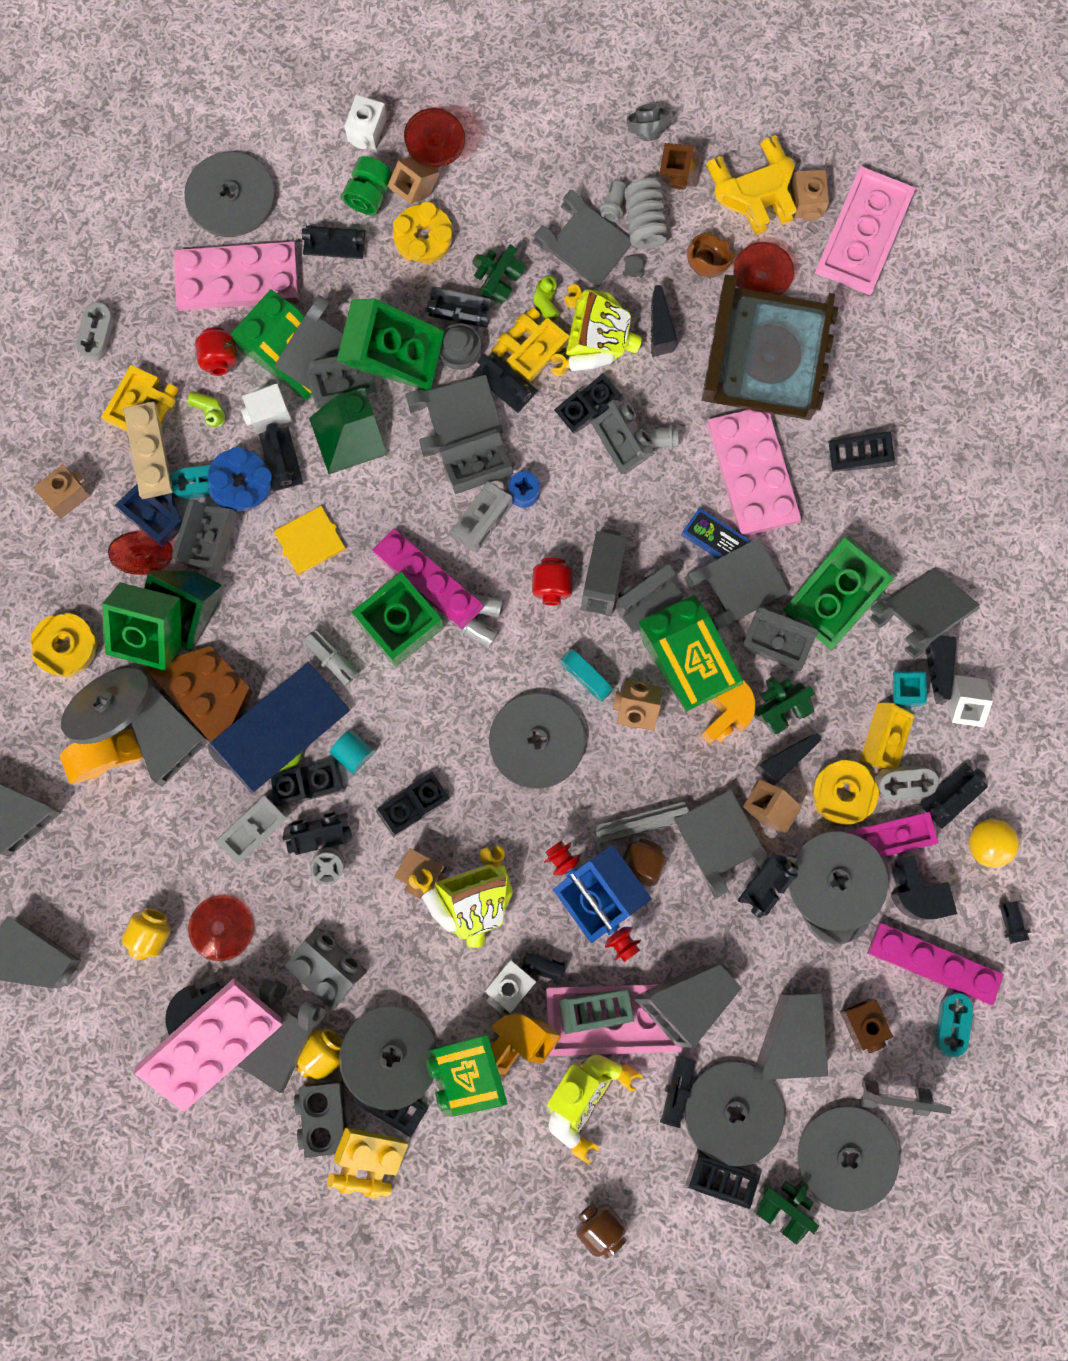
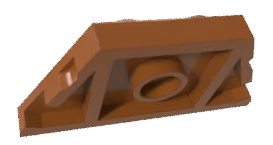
M211 646L176 656L166 670L150 666L144 668L210 742L241 718V711L247 706L253 693L251 688Z

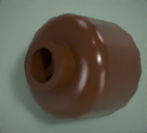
M641 838L639 842H632L627 846L622 858L643 887L655 886L660 880L667 864V859L662 853L664 849L660 845Z
M592 1203L578 1215L577 1218L581 1222L577 1226L576 1235L593 1256L600 1257L604 1255L606 1258H609L627 1241L624 1237L627 1231L626 1225L609 1204L595 1207Z

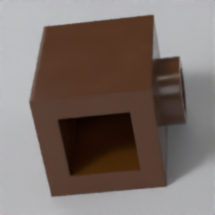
M665 143L659 174L669 184V187L673 189L685 190L687 186L696 187L701 155L694 145Z
M867 999L840 1011L856 1049L863 1051L867 1049L868 1053H873L887 1046L885 1041L893 1038L876 999Z

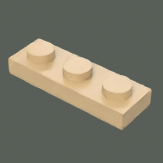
M149 402L123 408L139 496L142 499L173 493L157 405L155 402Z

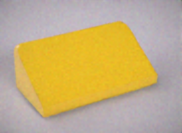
M877 703L860 762L882 770L899 767L915 714L894 703Z

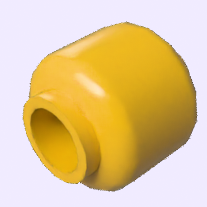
M144 908L142 911L132 914L121 939L123 945L129 950L128 954L138 960H146L147 957H156L162 953L171 933V926L167 922L168 918L165 914L151 908Z
M327 1028L324 1030H313L296 1065L298 1072L307 1079L323 1080L328 1078L339 1066V1052L342 1039L334 1031Z

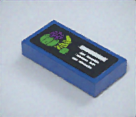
M698 508L681 536L717 559L751 542L701 508Z

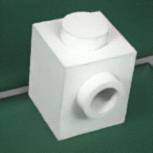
M358 95L355 96L344 126L348 142L360 149L368 147L376 150L387 120L384 103Z
M278 384L268 387H256L250 390L248 394L242 396L246 406L240 408L247 426L253 425L257 434L266 431V425L270 423H277L278 426L292 422Z
M955 675L952 685V696L947 701L952 723L984 727L993 702L987 679Z
M510 960L485 992L489 995L486 1001L499 1013H502L505 1009L511 1013L536 981Z

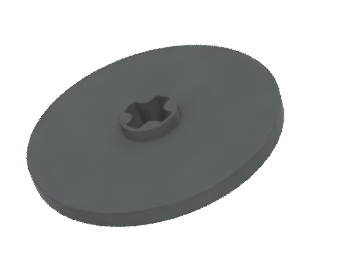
M222 152L204 159L192 170L185 185L184 197L188 212L199 227L213 235L236 237L255 230L267 219L274 205L275 189L268 170L257 159L240 152ZM229 189L231 192H234L235 196L230 198L225 195V191Z
M124 668L108 672L91 681L72 698L64 710L61 719V729L65 736L77 744H92L105 740L123 730L136 719L149 700L151 684L148 678L137 669Z
M542 693L525 694L508 702L496 715L489 733L490 753L498 770L511 782L531 789L549 788L566 780L578 767L585 747L584 729L576 712L561 699ZM535 732L539 733L541 738H546V742L541 743L540 749H535L534 744H528V740L533 738V733Z
M827 832L810 839L797 851L795 856L798 859L795 861V864L799 867L797 871L798 876L789 886V891L796 908L808 921L823 929L848 931L867 924L881 910L888 892L887 870L879 853L866 840L847 832ZM834 872L838 876H845L846 881L842 883L843 890H840L838 886H831L830 881L834 879Z
M384 1006L362 1014L350 1025L340 1047L339 1065L346 1086L359 1101L375 1109L395 1110L416 1102L429 1089L434 1079L430 1077L426 1065V1059L430 1058L428 1050L437 1048L433 1034L420 1017L404 1008ZM391 1049V1055L396 1057V1062L386 1066L387 1061L382 1058V1053L389 1052Z
M741 1062L720 1063L701 1073L689 1089L692 1093L691 1097L687 1098L684 1109L686 1127L696 1147L708 1158L728 1166H746L763 1159L778 1143L784 1126V1106L772 1080L754 1078V1066ZM739 1105L741 1108L738 1113L742 1116L741 1120L730 1122L731 1114L727 1111L728 1107L735 1108Z
M839 1106L828 1109L817 1115L807 1125L800 1138L797 1160L802 1180L809 1185L808 1190L819 1201L833 1209L855 1212L871 1208L882 1201L895 1184L899 1171V1151L895 1138L882 1120L864 1109L852 1106ZM845 1150L849 1153L854 1151L856 1153L853 1157L855 1164L852 1167L848 1164L843 1166L841 1164L844 1160L842 1153Z

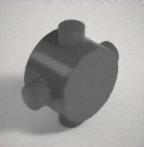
M638 256L624 257L625 270L622 272L625 277L639 276L642 278L644 276L642 270L645 259Z

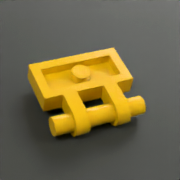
M533 307L526 314L521 313L515 320L516 324L507 333L503 332L497 338L498 343L491 349V352H494L500 358L506 351L510 352L512 355L507 359V364L529 383L551 362L552 356L558 354L568 344L570 337L549 318H546L540 325L536 324L535 321L540 317V313ZM524 332L529 333L530 336L520 345L517 340Z
M130 365L101 418L104 422L128 432L123 408L149 403L151 400L157 403L162 428L161 422L167 411L172 410L176 403L174 398L179 389L174 385L167 384L162 393L156 390L160 384L158 377Z
M345 1128L333 1158L338 1166L343 1167L340 1174H329L327 1186L335 1188L339 1193L343 1194L360 1192L368 1198L389 1197L392 1185L382 1182L384 1174L396 1176L408 1143L403 1138ZM359 1169L368 1171L366 1179L356 1177Z

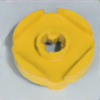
M423 202L420 205L411 206L401 212L394 220V244L399 254L406 260L421 262V264H431L439 261L448 253L453 238L452 224L448 216L441 209L436 208L433 203ZM419 229L429 230V238L426 240L422 237L416 238L415 236L418 234Z
M64 613L65 615L48 616L40 621L32 632L30 644H32L33 660L38 667L53 676L74 677L76 674L84 671L93 661L98 647V640L91 626L77 615ZM69 637L71 640L69 650L58 653L57 651L60 648L56 644L58 640L65 641Z
M841 760L830 764L818 773L813 782L812 798L815 810L826 820L837 825L848 826L861 822L876 808L879 798L877 783L874 782L873 777L869 774L870 771L858 762ZM844 784L848 785L849 791L853 793V798H847L846 801H842L840 795L837 794V789H841Z

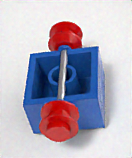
M562 841L558 842L545 852L548 858L544 863L552 862L556 868L553 875L568 873L566 874L567 878L552 890L590 943H593L605 933H608V935L612 933L607 938L605 948L614 947L617 952L614 960L621 957L624 962L640 951L637 944L642 940L633 941L630 937L632 927H622L617 930L620 928L619 923L651 901V896L613 845L578 869L575 866L579 862L580 854L571 855L568 851L572 843L564 845Z

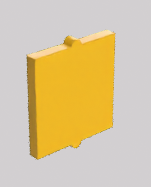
M322 506L273 531L283 548V556L288 557L297 575L346 550L336 532L337 526L330 522Z

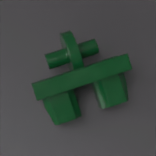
M510 244L506 251L500 254L496 263L493 261L496 253L492 250H489L486 256L482 254L475 255L472 260L473 265L477 268L474 274L475 278L482 280L485 274L488 275L476 295L492 298L493 301L501 305L507 300L512 288L502 282L500 278L504 273L512 280L517 281L527 266L515 256L518 250L516 247Z
M770 677L766 680L768 690L760 694L765 703L755 708L754 717L764 722L770 732L778 734L789 726L783 715L789 709H792L798 719L805 718L815 712L810 699L815 693L809 685L805 687L799 682L792 686L788 678L779 683L776 678Z
M785 1181L780 1189L789 1195L787 1200L763 1183L759 1189L762 1196L754 1209V1212L760 1218L771 1225L779 1211H784L790 1217L780 1232L796 1245L806 1236L808 1231L815 1234L819 1228V1225L797 1208L801 1204L807 1210H810L814 1204V1201L806 1196L809 1188L807 1183L800 1181L794 1187L788 1181Z

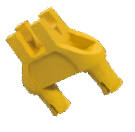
M776 135L771 136L772 142L768 137L760 144L770 164L767 167L738 178H732L722 156L717 157L718 163L713 158L706 164V168L716 186L714 195L717 201L724 207L745 215L755 236L767 231L766 224H769L770 219L765 210L766 207L772 205L781 225L793 222L792 214L797 211L787 189L796 164L793 158L786 157Z

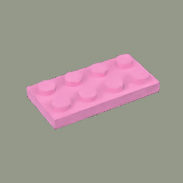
M860 166L815 273L871 295L916 188Z
M294 241L174 250L175 292L178 311L257 305L270 289L289 303L299 302L297 256Z
M745 410L708 419L707 425L739 534L748 536L800 523L801 516L770 413Z
M233 978L135 1066V1075L185 1112L282 1026V1018Z
M660 984L546 988L547 1024L562 1036L549 1056L682 1052V1047H677L634 1000L638 994ZM629 988L635 1022L565 1034L559 1005L560 1000ZM618 997L612 998L616 1018L621 1017ZM600 1000L603 1020H608L605 1002ZM587 1002L589 1023L594 1022L591 1003ZM576 1004L574 1005L577 1025H580L578 1008Z

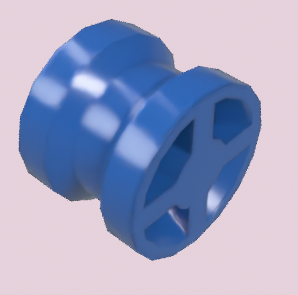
M520 471L514 474L509 481V494L512 496V503L520 508H528L537 502L540 489L537 477L527 471Z

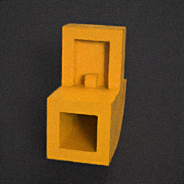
M744 680L742 685L710 700L723 714L701 736L709 745L716 739L722 743L734 731L730 726L731 724L741 733L750 724L755 713V698L752 690Z
M132 728L122 730L96 743H72L59 755L70 785L98 778L108 769L136 763L143 758Z
M520 1014L502 1017L491 1027L500 1036L491 1043L499 1074L506 1075L519 1055L529 1062L543 1064L562 1036L550 1025L538 1018Z

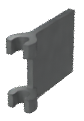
M570 189L563 198L564 202L561 208L573 215L556 237L548 228L541 225L534 235L533 243L541 249L551 252L586 280L599 287L632 244L628 236L589 208L582 198Z
M321 295L314 298L304 318L274 365L275 368L310 391L306 376L309 362L319 356L327 355L330 358L338 356L343 333L320 318L329 304V301Z
M486 375L432 389L431 391H412L406 393L410 413L427 407L436 436H427L419 439L423 457L439 453L441 447L494 429H498L500 434L503 433Z
M760 537L684 577L689 588L708 580L724 610V613L712 619L717 631L750 614L759 607H763L789 593Z
M934 568L891 599L881 600L872 605L871 611L875 615L870 618V621L878 628H881L889 622L893 615L900 619L913 631L906 637V642L910 645L905 648V651L915 659L926 650L932 641L980 609V604Z
M732 790L674 819L714 898L729 892L720 876L721 873L752 858L759 872L765 860L769 857Z
M264 979L259 990L260 1000L282 1018V1026L237 1066L277 1092L284 1093L311 1032L323 1020L327 1009L316 1003L312 1006L304 1002L300 1007L297 1017L277 1005L285 995L288 986L278 980L272 982L269 979Z
M862 1080L864 1094L863 1099H860V1107L875 1109L877 1103L911 1108L914 1115L928 1117L931 1111L951 1114L952 1107L933 1101L930 1089L915 1087L914 1094L917 1098L879 1093L877 1082Z

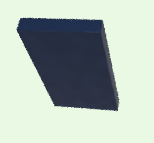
M308 662L211 741L209 746L249 792L253 794L345 716L350 709Z

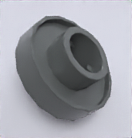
M658 104L639 106L636 108V112L627 117L628 131L642 137L644 141L658 139L660 134L665 131V128L671 125L670 111L665 108H659Z
M459 323L449 325L443 329L445 332L439 359L444 365L452 369L462 370L475 364L481 355L482 349L480 336L475 329L467 324Z

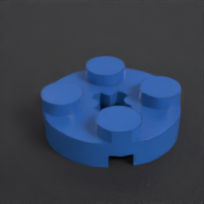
M234 447L220 453L210 464L207 471L208 491L211 498L220 507L229 508L235 512L248 511L256 508L266 498L270 490L272 475L258 455L240 447ZM231 474H242L245 477L246 487L243 485L233 486L234 479Z

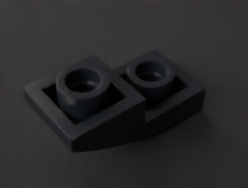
M602 373L581 392L578 390L556 407L554 411L571 432L575 434L608 410V403L610 401H621L624 398L605 374Z
M330 760L308 767L292 768L278 772L270 778L276 806L345 792L338 760Z
M433 772L405 788L404 792L378 807L376 813L394 838L439 808L450 797Z

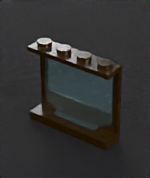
M725 274L701 401L811 421L815 411L821 410L824 399V392H820L819 389L821 381H826L829 363H824L825 353L831 352L834 335L829 334L830 324L835 325L838 314V306H834L835 293H829L825 303L735 288L737 276Z

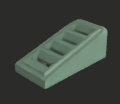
M629 988L559 1001L565 1034L635 1022ZM618 997L621 1013L619 1018H616L612 999ZM600 1000L605 1002L608 1020H603ZM587 1002L591 1003L594 1022L589 1023ZM576 1004L578 1008L580 1025H577L574 1005Z

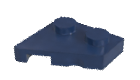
M136 484L115 504V507L121 514L161 547L180 530L182 519L172 493L142 499L139 496L138 485Z

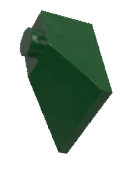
M364 387L332 398L309 418L328 474L387 455Z
M196 571L148 572L144 586L145 589L180 598L181 646L192 651L217 608L222 585Z

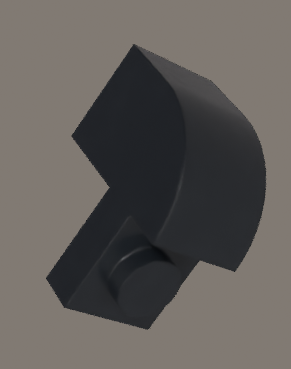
M915 856L894 860L896 867L892 868L893 878L896 885L902 887L903 892L890 896L900 912L915 920H933L958 914L949 882L923 887Z
M219 982L205 986L200 989L202 994L200 996L197 994L195 985L186 986L178 991L171 999L166 1010L165 1023L168 1034H172L224 986L221 987Z

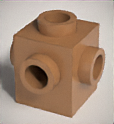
M625 680L623 691H616L612 710L618 711L616 724L626 725L629 728L655 731L663 687L649 685L643 681Z

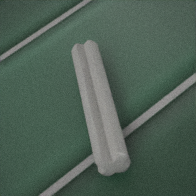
M682 801L601 823L595 826L596 835L600 843H606L676 824L674 819L689 812V808L686 802Z

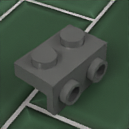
M324 355L315 358L309 362L306 376L316 409L322 408L336 396L363 387L368 398L375 397L377 390L372 374L337 361L338 356L330 358V356Z
M612 400L608 403L609 409L594 419L591 424L620 474H627L655 453L650 447L652 441L645 430L640 429L635 421L636 413L627 402Z
M498 429L440 448L444 469L455 494L484 485L487 481L493 482L514 474L510 460L502 445Z
M190 499L174 545L172 558L190 568L220 572L238 513L229 508L205 506L197 500Z
M669 564L662 569L659 566L654 567L643 576L645 581L636 587L630 584L619 592V599L617 600L615 610L632 632L635 633L640 630L638 621L682 600L683 594L673 582L676 572Z
M759 607L753 616L741 648L801 671L819 630L812 628V623L804 619L795 618L792 620L782 616L783 613L774 607Z
M317 929L308 936L284 966L332 1010L341 1003L353 986L367 972L355 957L349 955L335 942L332 936L321 929Z

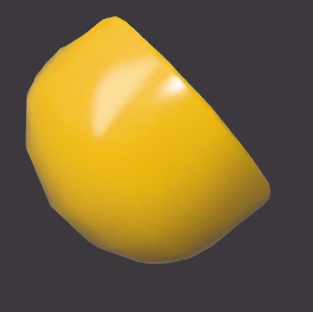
M988 818L974 826L970 833L968 845L971 856L985 867L1000 868L1005 866L1016 857L1019 851L1020 840L1017 832L1006 821Z

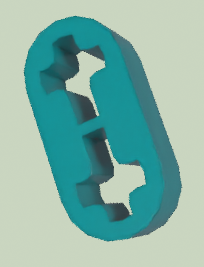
M210 465L181 468L172 472L170 478L173 494L180 499L210 497L208 483L202 482L208 481L207 471ZM184 477L188 482H196L187 484L186 490L181 491L179 486H176V484L181 483V478Z
M570 649L559 660L561 665L598 701L603 702L613 692L610 684L573 649Z
M960 993L945 995L939 1005L935 1044L942 1054L949 1057L963 1055L969 1046L973 1005L967 996ZM956 999H959L958 1003L960 1006H964L963 1013H957L956 1023H953L954 1012L949 1010V1004H955ZM952 1027H955L954 1038L959 1039L960 1043L959 1046H953L952 1051H949L950 1046L944 1044L945 1037H951Z

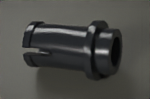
M1020 901L998 905L1007 932L1004 937L1009 939L1010 944L1030 940L1028 933H1031V930L1026 928Z
M535 949L534 952L528 950L521 969L526 970L528 975L534 973L559 983L566 963L538 954L539 950Z

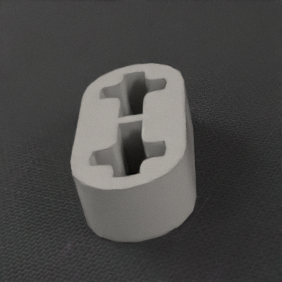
M93 303L85 308L76 340L78 352L85 360L90 362H96L105 356L114 324V317L111 311L102 303ZM99 313H102L105 319H99L96 328V323L92 318L98 317ZM94 336V341L98 347L92 348L91 352H89L85 345H91Z
M914 765L883 769L877 774L874 782L877 783L879 794L889 800H899L932 795L938 788L939 779L937 774L926 766ZM922 774L928 778V781L923 782L922 788L916 783H911V781L921 780ZM891 777L898 782H902V784L892 785L891 791L885 787V784L890 782Z

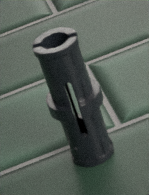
M676 1055L670 1084H666L664 1090L667 1092L660 1123L681 1128L686 1100L691 1097L692 1093L689 1091L696 1061ZM681 1076H682V1081H681L680 1089H679V1092H678V1098H677L676 1106H674L675 1098H676V1094H677L678 1086H679V1082H680V1078H681Z

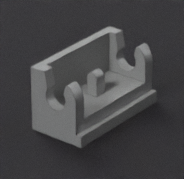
M487 481L448 534L477 554L512 507V496Z
M264 794L216 842L239 865L287 818L272 803L271 799Z

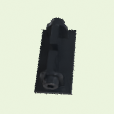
M308 225L306 228H302V240H304L303 255L363 259L366 230Z
M432 286L426 312H429L428 316L487 328L492 298Z
M494 352L489 356L483 354L479 358L478 364L480 366L475 370L473 376L486 375L490 390L515 412L519 413L538 392L534 386Z
M277 423L266 425V431L260 433L259 437L267 469H269L272 475L271 485L273 492L302 485L303 480L289 426L279 428Z
M965 763L937 788L932 795L926 798L920 806L926 813L930 812L933 821L943 829L988 788L983 781L986 775L978 768L973 771Z
M333 811L321 815L318 820L308 822L307 819H299L289 823L288 827L284 828L282 837L283 841L291 839L286 841L288 853L299 855L318 850L316 838L322 837L324 847L347 843L348 839H352L350 826L344 827L348 824V813L339 814L338 811Z
M773 852L765 860L764 865L753 880L747 884L746 889L738 898V902L751 904L753 906L751 912L758 918H762L763 915L767 916L780 899L774 889L776 888L778 893L784 894L794 879L797 878L799 867L795 864V861L798 858L793 855Z

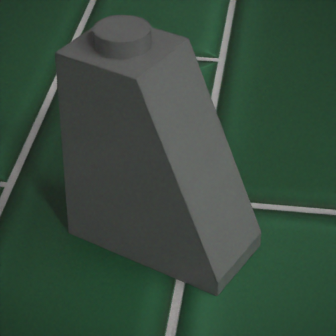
M605 529L603 532L596 531L580 608L582 611L611 616L627 541V537L621 536V533L611 529Z
M151 685V693L146 706L131 723L150 778L156 784L163 787L208 743V739L157 688Z
M0 783V855H13L61 813L57 808Z
M6 917L0 926V981L54 989L62 988L64 985L68 986L76 978L79 969L76 967L81 961L79 958L19 917Z
M721 964L702 965L638 994L634 1000L677 1047L694 1048L742 988L734 980L733 972L726 966Z
M810 987L790 988L791 994L779 996L753 1070L754 1078L774 1080L828 1076L822 994L811 993Z

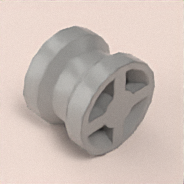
M334 847L319 849L311 862L310 870L313 878L317 882L326 885L338 881L343 873L345 863L342 853Z

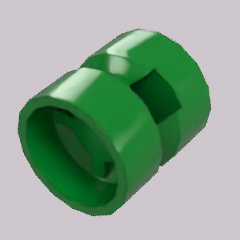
M369 156L359 157L351 172L352 178L347 181L341 194L342 200L355 211L370 216L375 215L382 203L383 193L388 189L387 186L393 172L388 166Z

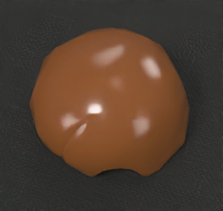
M705 232L695 236L687 248V260L690 267L699 276L708 278L721 276L730 267L736 255L730 252L728 240H720L714 234Z

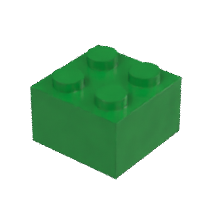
M402 572L352 611L355 621L395 668L444 629L442 619Z
M119 582L102 603L105 655L166 670L182 648L180 598Z

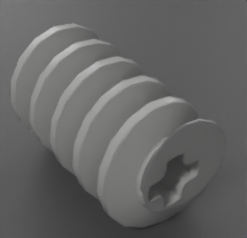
M644 178L634 181L628 185L624 193L627 200L626 209L628 211L627 220L629 221L630 243L639 249L656 248L667 241L666 237L662 236L667 231V226L663 224L666 219L665 214L662 213L664 210V204L661 202L663 193L659 190L662 183L656 178Z

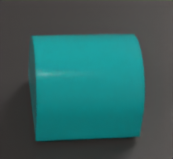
M926 672L892 673L894 704L899 707H920L927 704Z
M350 729L335 742L329 753L349 772L355 775L373 756L375 750Z

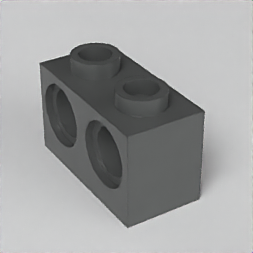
M343 1081L303 1085L299 1087V1094L294 1095L296 1115H301L302 1128L297 1130L299 1150L304 1149V1158L335 1155L345 1128H347ZM314 1093H322L326 1096L328 1105L324 1111H318L313 1108L311 1098ZM322 1127L329 1131L331 1140L328 1145H320L315 1141L314 1132L316 1128Z

